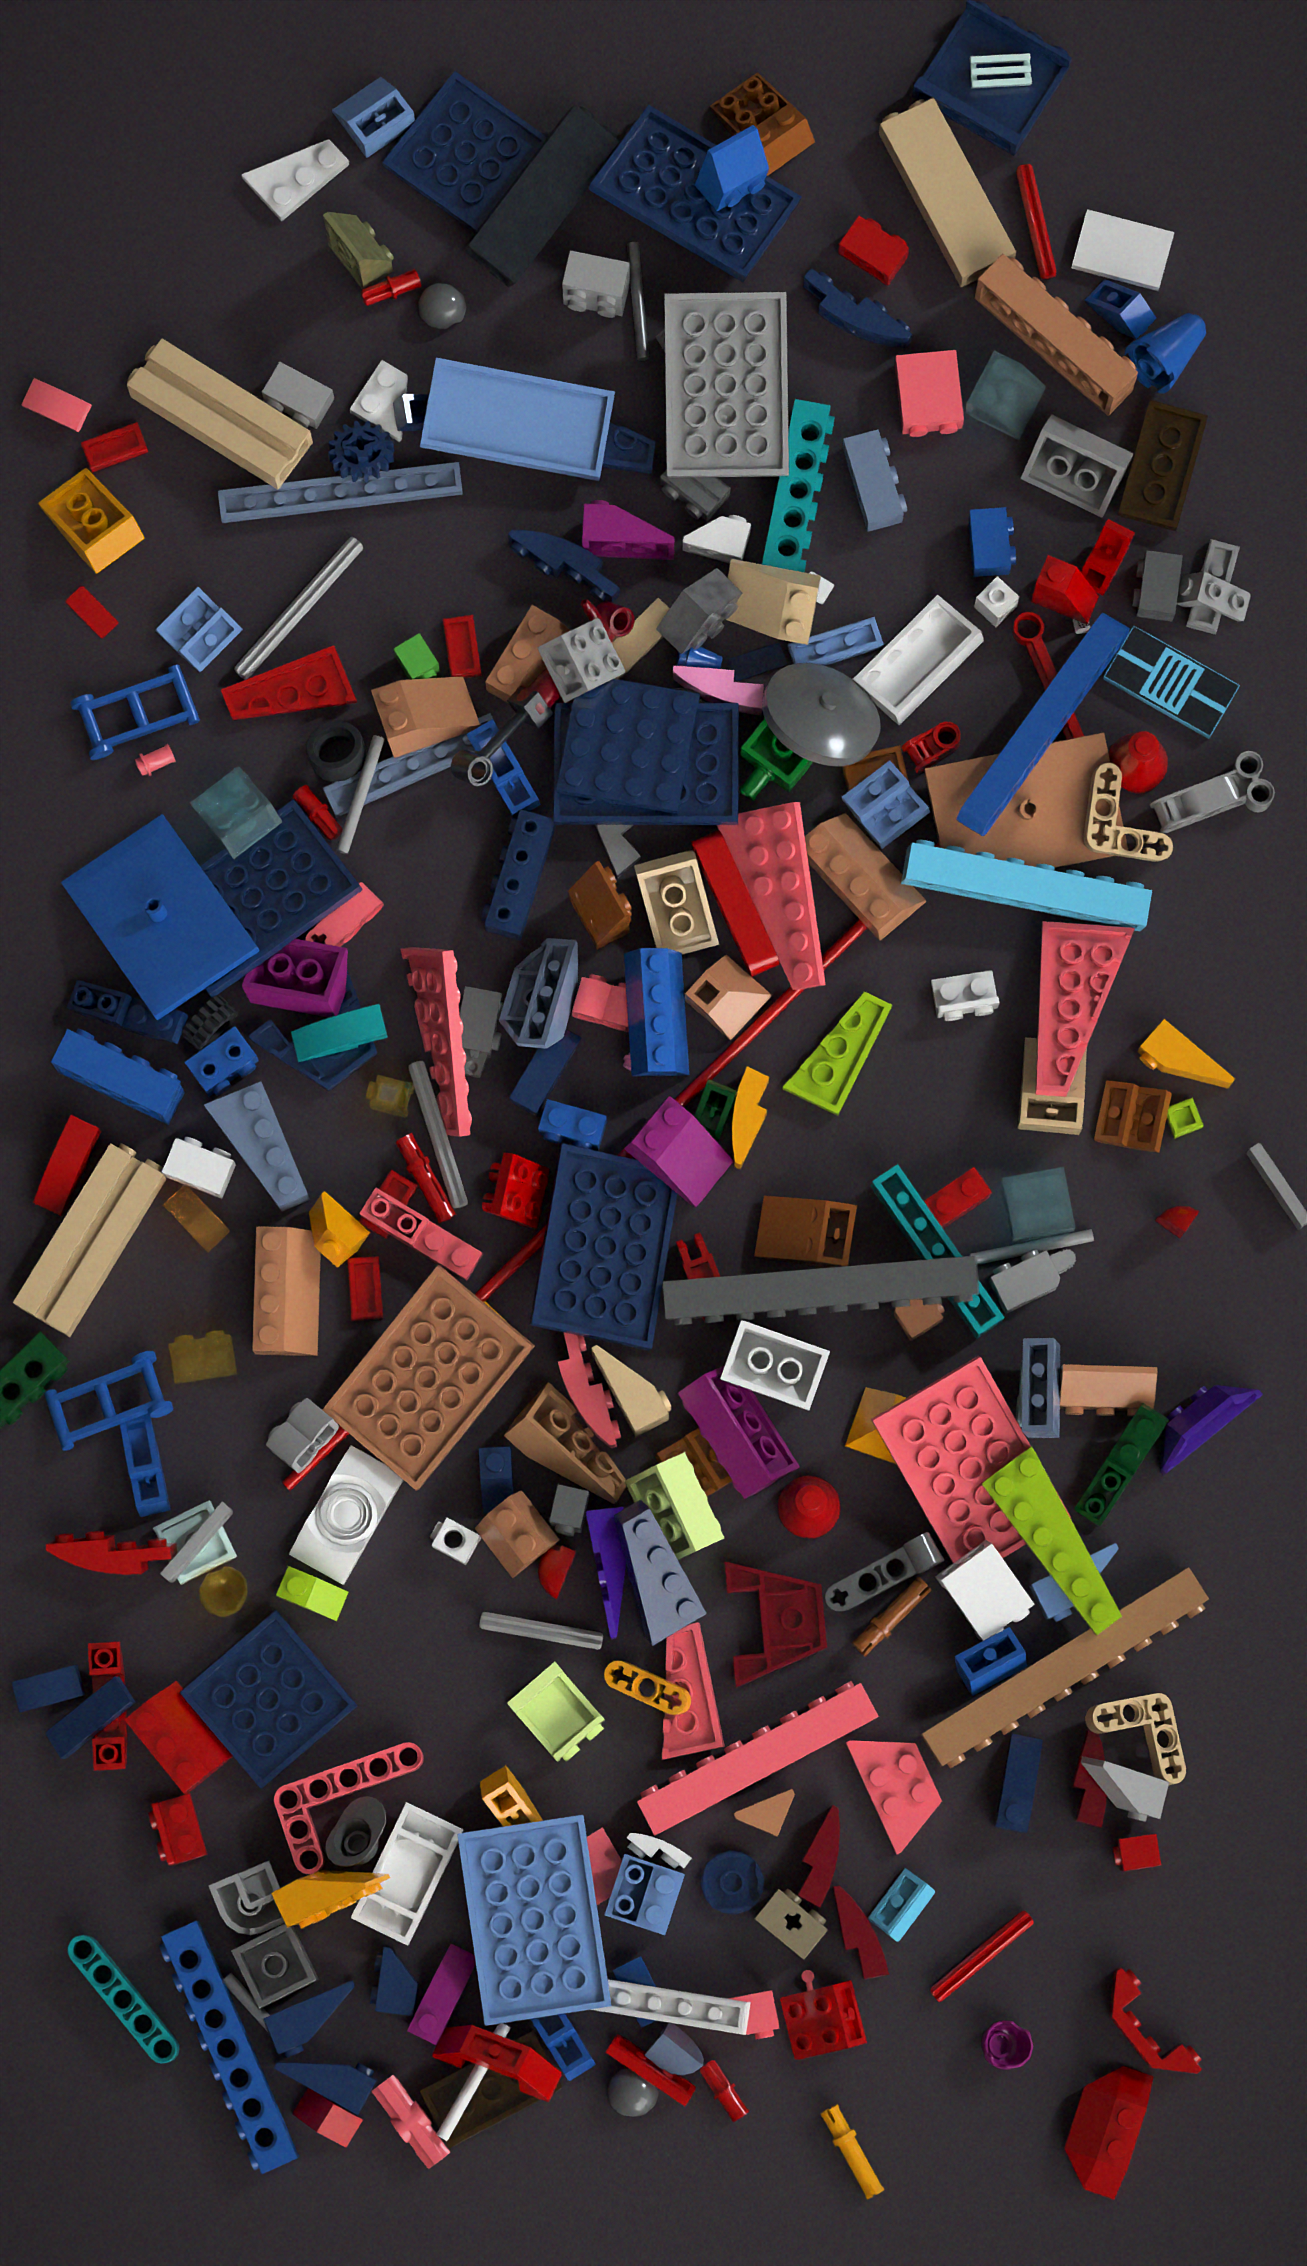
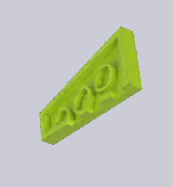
M864 992L811 1056L800 1066L793 1077L783 1086V1090L838 1116L892 1008V1004Z

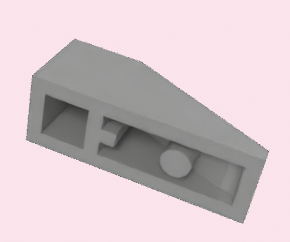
M1082 1756V1765L1116 1808L1129 1811L1128 1818L1146 1822L1147 1816L1160 1819L1169 1785L1168 1781L1103 1760Z

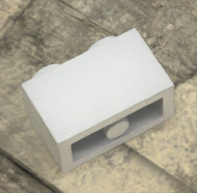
M185 1137L184 1141L176 1138L162 1170L165 1177L222 1199L236 1166L234 1160L230 1159L231 1154L218 1148H214L213 1152L201 1148L203 1143L190 1137Z

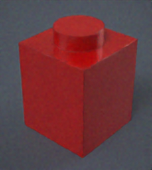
M1157 1834L1116 1840L1117 1846L1112 1847L1114 1865H1120L1121 1871L1161 1865Z

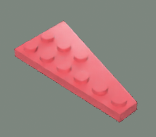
M416 947L401 948L402 958H408L412 972L407 974L409 986H413L417 993L418 999L415 1001L414 1008L425 1052L431 1051L434 1066L430 1067L429 1070L431 1078L436 1079L440 1088L437 1103L446 1133L450 1136L470 1135L472 1117L467 1103L469 1086L465 1079L464 1070L466 1054L462 1048L461 1038L463 1023L459 1016L460 992L456 984L457 960L453 950Z

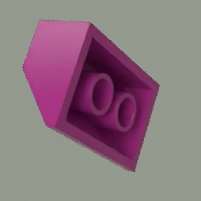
M294 939L247 973L242 988L249 1001L254 1004L328 1018L337 1016L346 993L348 950L344 947Z

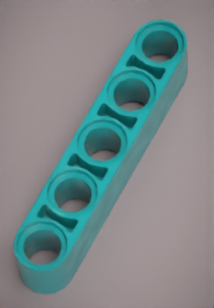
M88 1935L73 1938L68 1945L70 1959L150 2058L160 2064L175 2060L180 2050L177 2039L98 1941ZM82 1940L90 1943L92 1948L90 1956L86 1959L80 1958L76 1953V1946ZM102 1965L108 1966L112 1972L111 1979L105 1984L100 1983L96 1978V1971ZM121 1990L128 1991L132 1996L131 2004L125 2009L119 2007L116 2003V1995ZM142 2014L150 2017L152 2021V2027L147 2033H141L136 2028V2020ZM162 2039L169 2041L172 2045V2052L167 2058L160 2057L156 2052V2045Z

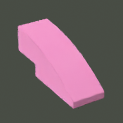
M673 665V679L688 691L699 693L700 698L711 703H739V712L762 716L764 684L734 682V670Z

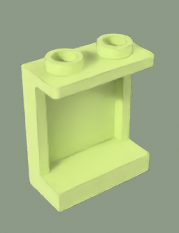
M556 1662L552 1663L507 1703L557 1762L561 1758L567 1762L580 1750L577 1746L578 1743L585 1737L591 1741L604 1729L601 1723L605 1719Z

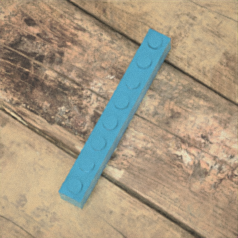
M917 840L916 843L912 842L907 848L901 884L1110 926L1135 928V931H1141L1147 925L1152 890L1144 889V885L1141 883L1126 882V885L1114 883L1113 878L1107 876H1096V879L1084 877L1085 873L1077 870H1066V873L1054 871L1055 867L1047 864H1037L1036 867L1024 865L1025 861L1017 858H1007L1006 861L994 859V854L987 852H977L976 855L964 853V848L957 846H947L946 849L934 847V842L927 840Z

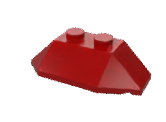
M1122 2066L1083 2087L1064 2146L1083 2189L1115 2200L1127 2172L1147 2110L1154 2076Z

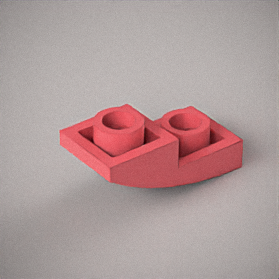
M35 378L21 404L23 407L77 432L80 431L92 406L67 392Z

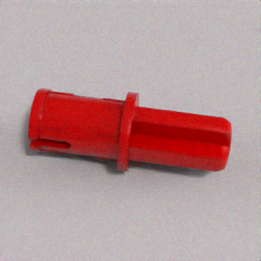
M412 269L392 278L387 276L385 277L386 281L363 289L361 297L367 306L390 297L395 300L400 294L420 288L421 281L417 271Z
M308 785L300 787L293 794L292 798L297 801L307 813L308 819L317 825L328 840L331 841L338 838L343 829L329 813L328 805L322 804L309 789Z
M715 2060L707 2062L700 2068V2073L715 2094L713 2098L715 2100L718 2098L732 2119V2122L737 2121L749 2112V2109L746 2108L733 2088L736 2085L734 2083L730 2084Z

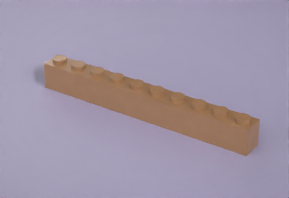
M1188 1567L1119 1610L1122 1617L1097 1636L1091 1629L1087 1630L922 1733L921 1737L939 1766L942 1767L947 1764L951 1769L966 1759L963 1754L972 1747L975 1748L976 1752L980 1751L993 1742L990 1736L1001 1730L1003 1735L1020 1726L1017 1722V1719L1028 1714L1031 1719L1046 1709L1043 1704L1052 1697L1057 1702L1073 1692L1070 1686L1076 1682L1081 1681L1083 1685L1100 1676L1097 1672V1669L1107 1664L1111 1669L1126 1659L1123 1655L1124 1652L1132 1647L1138 1652L1151 1644L1150 1636L1156 1632L1161 1631L1164 1636L1179 1626L1176 1620L1187 1614L1189 1619L1204 1611L1203 1603L1208 1601L1209 1598Z

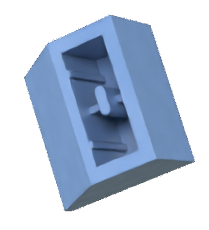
M379 77L332 109L333 114L366 158L405 133L415 122L413 110L399 91L382 77Z
M624 1854L605 1916L665 1935L685 1874Z

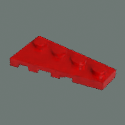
M334 645L221 689L232 720L357 703Z

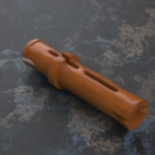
M917 1576L910 1586L877 1618L873 1617L870 1620L871 1624L860 1636L851 1642L852 1645L866 1657L884 1637L887 1639L891 1635L890 1631L932 1591L931 1588Z

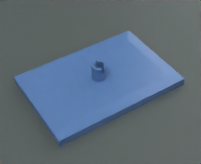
M578 1815L457 1834L485 2026L612 2006L584 1816Z

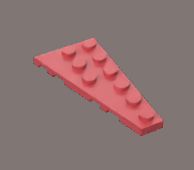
M791 802L738 813V825H717L792 989L801 990L826 985L800 802Z
M1042 922L1035 1095L1067 1096L1135 928Z

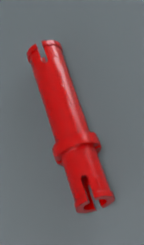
M413 1133L397 1140L395 1144L408 1165L406 1169L409 1174H413L438 1223L446 1222L457 1215L432 1172L428 1156L425 1157L420 1150Z

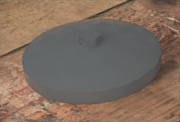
M813 663L792 664L776 672L764 690L762 709L769 728L788 749L809 761L828 766L851 765L864 759L878 740L880 718L874 702L854 680L833 668Z

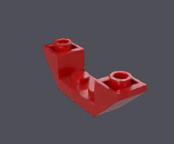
M120 1642L88 1643L89 1675L92 1676L93 1694L113 1677H120L125 1684ZM127 1710L97 1733L95 1739H92L94 1771L126 1769L128 1728L124 1719L127 1718Z
M1122 1967L1117 1968L1113 1975L1109 2014L1112 2021L1150 2068L1198 2074L1202 2070L1198 2065L1202 2059L1190 2045L1185 2048L1183 2044H1178L1160 2058L1158 2053L1162 2051L1150 2035L1146 2039L1137 2029L1141 2026V2023L1130 2010L1126 2013L1122 2010L1141 1994V1991L1138 1989L1141 1982L1130 1969L1125 1972Z
M474 2025L446 2027L432 2054L433 2058L461 2069L465 2060L516 2079L519 2083L520 2092L546 2102L550 2101L562 2076V2072L531 2047Z

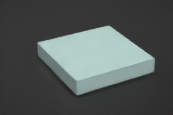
M209 1500L153 1529L158 1538H166L167 1543L176 1542L177 1552H179L215 1509ZM223 1526L179 1575L177 1579L181 1585L237 1557Z

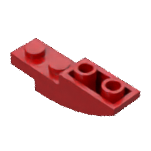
M104 1531L85 1533L86 1538L75 1539L73 1533L55 1535V1540L46 1544V1551L75 1566L97 1572L122 1575L142 1574L148 1570V1561L172 1559L178 1553L177 1543H167L166 1538L148 1540V1545L136 1546V1541L118 1542L115 1548L114 1535L104 1536Z

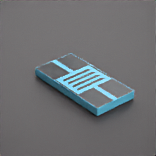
M1133 626L1103 677V680L1208 739L1211 737L1240 687L1237 683L1136 626Z

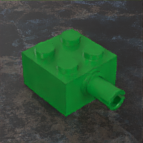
M764 719L741 747V757L754 766L755 770L745 783L740 786L739 791L745 797L754 801L769 781H773L789 793L813 762L797 755L782 744Z

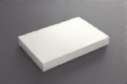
M1087 209L1071 268L1159 291L1174 232Z

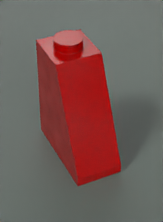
M1048 555L1036 582L1031 602L1087 625L1099 595L1077 566Z

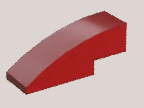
M70 1115L47 1165L33 1201L34 1204L62 1217L89 1162L88 1158L101 1134V1130L98 1127Z

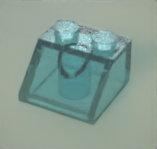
M994 350L967 402L965 414L1019 440L1046 386L1024 365Z

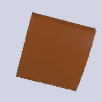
M1106 1080L1094 1140L1105 1144L1159 1153L1172 1093L1168 1090L1139 1087L1133 1083Z
M699 1428L655 1455L656 1460L660 1464L685 1452L688 1461H690L694 1468V1474L701 1489L707 1497L732 1482L726 1469L718 1462L716 1453L708 1440L701 1435Z

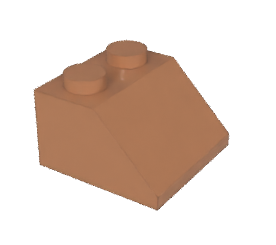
M522 1490L507 1497L475 1527L477 1533L512 1578L517 1576L560 1540Z

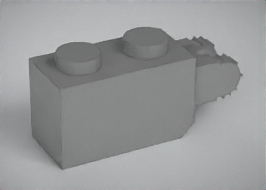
M1036 1249L1020 1257L1022 1262L1011 1267L1010 1263H1006L994 1269V1276L990 1278L989 1283L1004 1313L1007 1314L1055 1291L1060 1281L1059 1274L1073 1267L1074 1262H1076V1253L1074 1254L1071 1249H1063L1062 1252L1059 1251L1049 1256L1047 1250L1039 1254Z

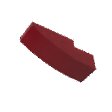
M1087 1727L1071 1787L1083 1790L1075 1821L1101 1828L1107 1795L1082 1765L1081 1760L1083 1756L1105 1761L1099 1734L1092 1732Z
M834 1805L830 1808L802 1859V1862L811 1866L812 1869L797 1896L818 1908L821 1907L830 1888L839 1852V1808Z
M840 1885L834 1886L833 1891L844 1949L857 1948L863 1979L889 1975L883 1950L867 1917L853 1898Z

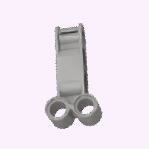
M1245 751L1237 757L1233 771L1152 802L1150 807L1155 809L1162 826L1160 832L1164 834L1242 804H1245L1253 812H1263L1268 809L1275 792L1274 787L1269 781L1258 779L1263 768V761L1260 755L1253 751ZM1250 762L1255 766L1256 771L1251 774L1244 773L1240 768V764ZM1257 789L1262 790L1267 795V800L1258 802L1253 799L1251 792Z

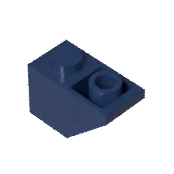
M383 1947V1953H377L375 1972H380L379 1985L372 1986L370 2004H376L375 2011L415 2016L419 1983L394 1950L389 1947Z

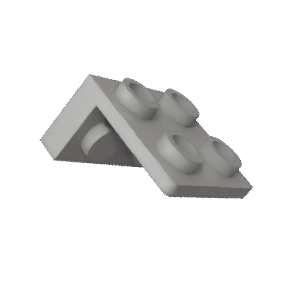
M599 618L537 647L564 703L625 673L620 658Z

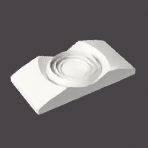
M351 1445L332 1474L318 1503L306 1520L289 1555L344 1585L403 1479L386 1464Z
M406 1802L372 1872L389 1874L390 1878L380 1883L383 1889L359 1899L351 1918L403 1944L409 1945L457 1846V1834L462 1833L463 1829Z

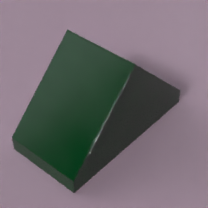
M708 1079L694 1117L716 1141H719L735 1103L737 1091Z

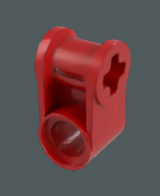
M945 721L925 733L913 737L903 744L901 749L909 754L916 766L915 772L920 774L924 772L925 768L933 767L940 760L954 753L960 745L961 733L956 724ZM943 732H950L955 736V740L951 744H943L939 741L938 737Z

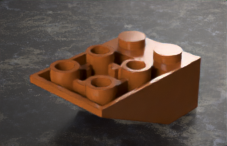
M758 72L710 105L711 110L731 136L740 133L752 125L758 129L769 166L766 176L815 143L806 117Z
M600 861L595 862L568 890V898L597 950L630 933L629 923L632 922L630 917L632 916L630 911L632 908L624 893L618 895L615 876L609 866L603 868Z
M764 1196L754 1257L821 1268L848 1266L857 1205L827 1200Z

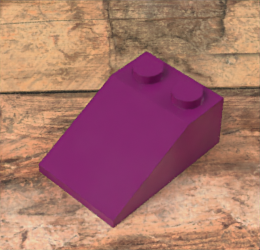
M594 500L591 501V504H584L582 535L584 549L597 557L674 560L673 536L616 505H609L607 501Z
M668 1096L661 1102L624 1148L694 1208L700 1204L733 1163V1159L700 1122L671 1096Z

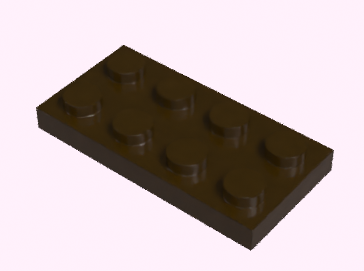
M1153 400L1149 401L1117 516L1172 531L1177 530L1208 415Z
M534 2031L515 2040V2042L531 2047L549 2062ZM471 2063L420 2091L439 2129L472 2072L475 2063ZM487 2069L448 2141L445 2140L450 2149L541 2099L520 2092L518 2080ZM560 2081L558 2082L554 2093L563 2088Z

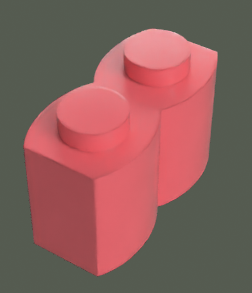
M590 974L589 978L582 977L573 1006L572 1016L616 1030L629 1032L626 983H619L618 986L606 983L607 979L599 975Z

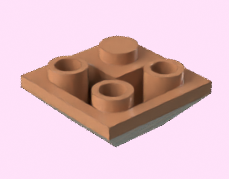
M725 955L707 969L685 993V1001L731 1041L770 999L772 994L730 957Z

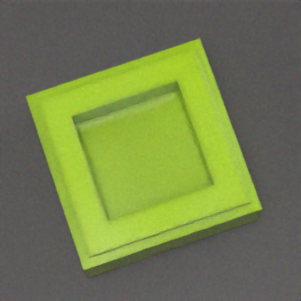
M1193 1098L1169 1106L1166 1120L1174 1139L1204 1127Z

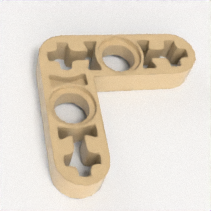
M1104 763L1096 767L1091 776L1083 835L1085 846L1090 851L1152 862H1159L1168 858L1172 853L1173 843L1167 835L1116 826L1122 773L1112 763ZM1106 770H1109V775L1114 777L1113 781L1108 782L1106 792H1113L1112 795L1107 793L1097 794V790L1101 791L1104 789L1105 780L1100 778V774L1105 773ZM1099 799L1106 800L1110 805V812L1107 816H1101L1095 810V804ZM1093 820L1098 822L1108 821V825L1101 826V836L1105 837L1106 840L1101 842L1099 846L1096 845V840L1092 839V834L1097 833L1099 829V824H1093ZM1124 834L1132 835L1135 838L1136 846L1132 851H1126L1121 846V838ZM1143 836L1146 837L1144 840L1146 844H1153L1160 840L1159 843L1161 846H1164L1165 850L1156 855L1155 849L1144 848L1143 854H1141Z
M1155 1693L1095 1705L1087 1711L1085 1716L1087 1727L1096 1734L1143 1726L1155 1778L1168 1781L1169 1785L1177 1784L1184 1779L1186 1774L1185 1761L1173 1707L1166 1695ZM1125 1705H1129L1134 1709L1135 1717L1132 1722L1127 1721L1123 1716ZM1152 1705H1160L1161 1711L1153 1712ZM1113 1713V1720L1097 1721V1716ZM1164 1720L1163 1725L1155 1726L1154 1722ZM1160 1730L1168 1735L1169 1743L1166 1748L1158 1744L1157 1735ZM1171 1752L1172 1756L1162 1758L1161 1754ZM1173 1767L1174 1773L1166 1774L1165 1768Z

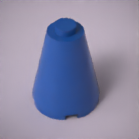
M1185 313L1131 342L1125 348V355L1129 353L1130 360L1136 366V371L1138 372L1136 379L1147 388H1150L1152 385L1159 388L1156 391L1157 393L1169 391L1206 336V325L1203 319L1196 314Z

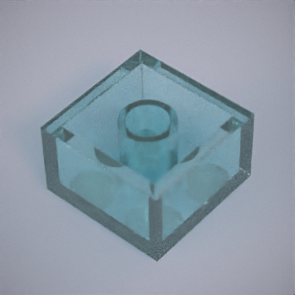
M239 766L190 802L202 823L233 859L282 823L269 800Z
M1064 1167L1002 1178L1000 1186L1011 1244L1073 1233L1075 1223Z

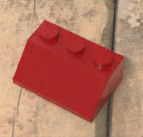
M175 1681L147 1700L124 1720L184 1794H189L229 1761L233 1755L180 1694L183 1688L178 1681Z

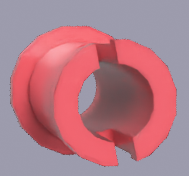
M167 744L144 756L142 753L139 754V758L135 759V762L142 776L146 774L151 776V772L174 763L176 760Z

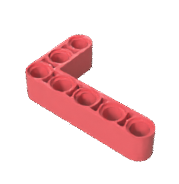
M402 1743L280 1787L275 1793L274 1804L297 1869L302 1873L310 1875L320 1871L325 1863L324 1853L309 1808L419 1769L424 1760L422 1750L414 1743ZM407 1748H412L417 1752V1761L412 1766H405L400 1760L401 1753ZM376 1759L385 1760L388 1766L387 1772L380 1777L374 1776L370 1770L372 1762ZM351 1769L357 1773L358 1779L354 1786L347 1788L342 1785L340 1778L344 1771ZM317 1780H323L328 1787L326 1795L322 1798H315L311 1793V1785ZM286 1791H294L298 1798L297 1804L290 1809L284 1808L281 1804V1796ZM297 1821H304L308 1826V1832L302 1839H296L291 1834V1827ZM307 1851H314L318 1856V1863L312 1869H306L301 1863L302 1855Z

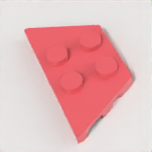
M846 1742L848 1750L897 1855L904 1850L942 1802L916 1743Z

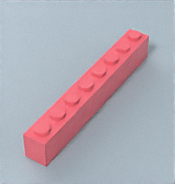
M850 1681L835 1689L838 1694L837 1696L827 1701L822 1696L807 1704L810 1709L807 1712L798 1715L797 1711H793L780 1718L779 1720L782 1725L770 1730L767 1725L752 1733L754 1740L744 1745L739 1740L724 1748L726 1753L724 1756L715 1760L713 1755L697 1762L696 1766L698 1769L687 1775L685 1770H682L668 1778L669 1785L661 1789L654 1785L641 1792L642 1799L637 1801L654 1836L878 1718L879 1716L862 1684L859 1683L854 1686L853 1682Z

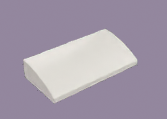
M937 595L853 680L866 691L872 701L884 713L900 725L984 641L982 633Z

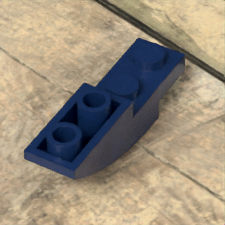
M811 268L804 276L803 287L821 301L818 314L831 324L860 339L876 344L907 348L911 344L912 333H910L911 329L902 320H894L889 316L887 309L877 300L872 302L865 297L857 305L856 299L845 290L841 292L833 286L832 279L825 273H817Z
M511 530L509 532L510 549L521 558L527 556L535 562L533 564L534 567L546 576L551 574L558 578L565 569V575L578 585L582 582L588 586L590 594L600 602L606 600L614 603L620 596L619 587L600 573L603 569V560L575 543L546 533L528 530Z
M77 980L67 1005L68 1010L154 1040L159 1041L161 1039L178 1044L189 1016L182 1011L174 1009L157 1021L143 1000L133 998L123 992Z

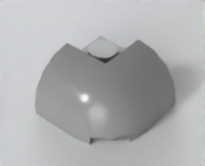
M270 1861L209 1885L220 1916L226 1925L236 1932L253 1935L263 1933L285 1923L271 1894L280 1889Z

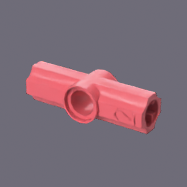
M392 2075L371 2091L391 2117L390 2122L406 2143H410L415 2153L428 2169L451 2153L442 2139L436 2135L437 2133L431 2126L433 2123L416 2100L413 2101L395 2075Z

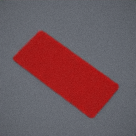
M80 586L66 599V603L100 638H104L119 624L112 614L84 586Z

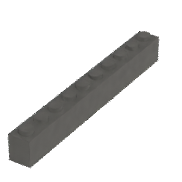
M976 1256L663 1281L665 1318L667 1320H674V1325L693 1324L692 1318L705 1317V1323L723 1322V1316L736 1315V1320L755 1319L754 1313L767 1312V1318L785 1317V1311L798 1310V1315L817 1314L816 1308L829 1307V1313L847 1312L850 1305H860V1310L879 1309V1303L891 1302L892 1308L909 1307L911 1300H922L923 1305L942 1304L941 1298L954 1297V1303L973 1301L972 1295H980Z

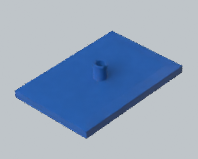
M163 814L61 882L157 1021L260 951Z

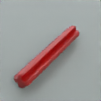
M1031 164L1020 165L1017 167L1016 174L1041 279L1053 278L1056 276L1057 271L1033 167Z
M1021 1911L933 1985L930 1988V1993L938 2002L947 1998L1031 1927L1034 1923L1032 1917L1026 1911Z

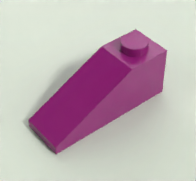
M450 1944L407 2030L408 2032L434 2045L438 2044L476 1966L474 1954Z

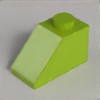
M288 1566L276 1596L337 1621L349 1592Z

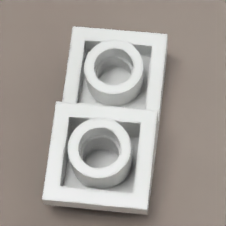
M630 1833L627 1836V1839L631 1841L628 1848L641 1859L645 1855L652 1858L658 1849L664 1852L660 1858L674 1869L678 1865L685 1868L692 1859L680 1849L663 1840L637 1833Z

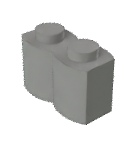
M306 1398L291 1408L286 1422L276 1426L270 1432L266 1446L293 1470L300 1473L311 1463L319 1449L331 1440L337 1432L339 1425L333 1418Z

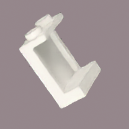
M987 1540L935 1576L941 1586L948 1591L975 1630L977 1637L982 1641L1003 1631V1627L1011 1621L1018 1622L1030 1613L1029 1608L1035 1605L994 1545Z

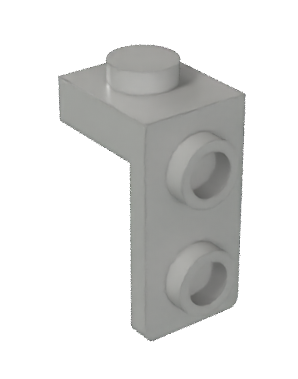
M1199 572L1182 576L1179 582L1177 604L1184 608L1204 605L1240 622L1245 619L1251 595L1249 592L1207 572Z

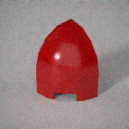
M1175 1206L1165 1210L1155 1221L1178 1238H1181L1200 1211L1189 1206Z
M554 1544L542 1554L538 1575L540 1584L546 1593L557 1600L576 1556V1551Z

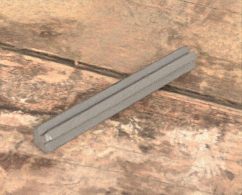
M416 1061L411 1063L408 1068L453 1208H460L467 1205L468 1200L425 1063L423 1061Z

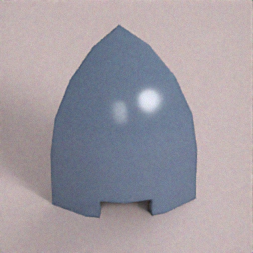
M669 2022L660 2032L661 2036L649 2047L644 2055L659 2068L664 2069L670 2074L677 2075L694 2073L703 2066L704 2061L702 2053L695 2042L674 2023Z

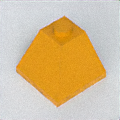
M866 1387L845 1447L896 1464L871 1419L906 1399V1397Z

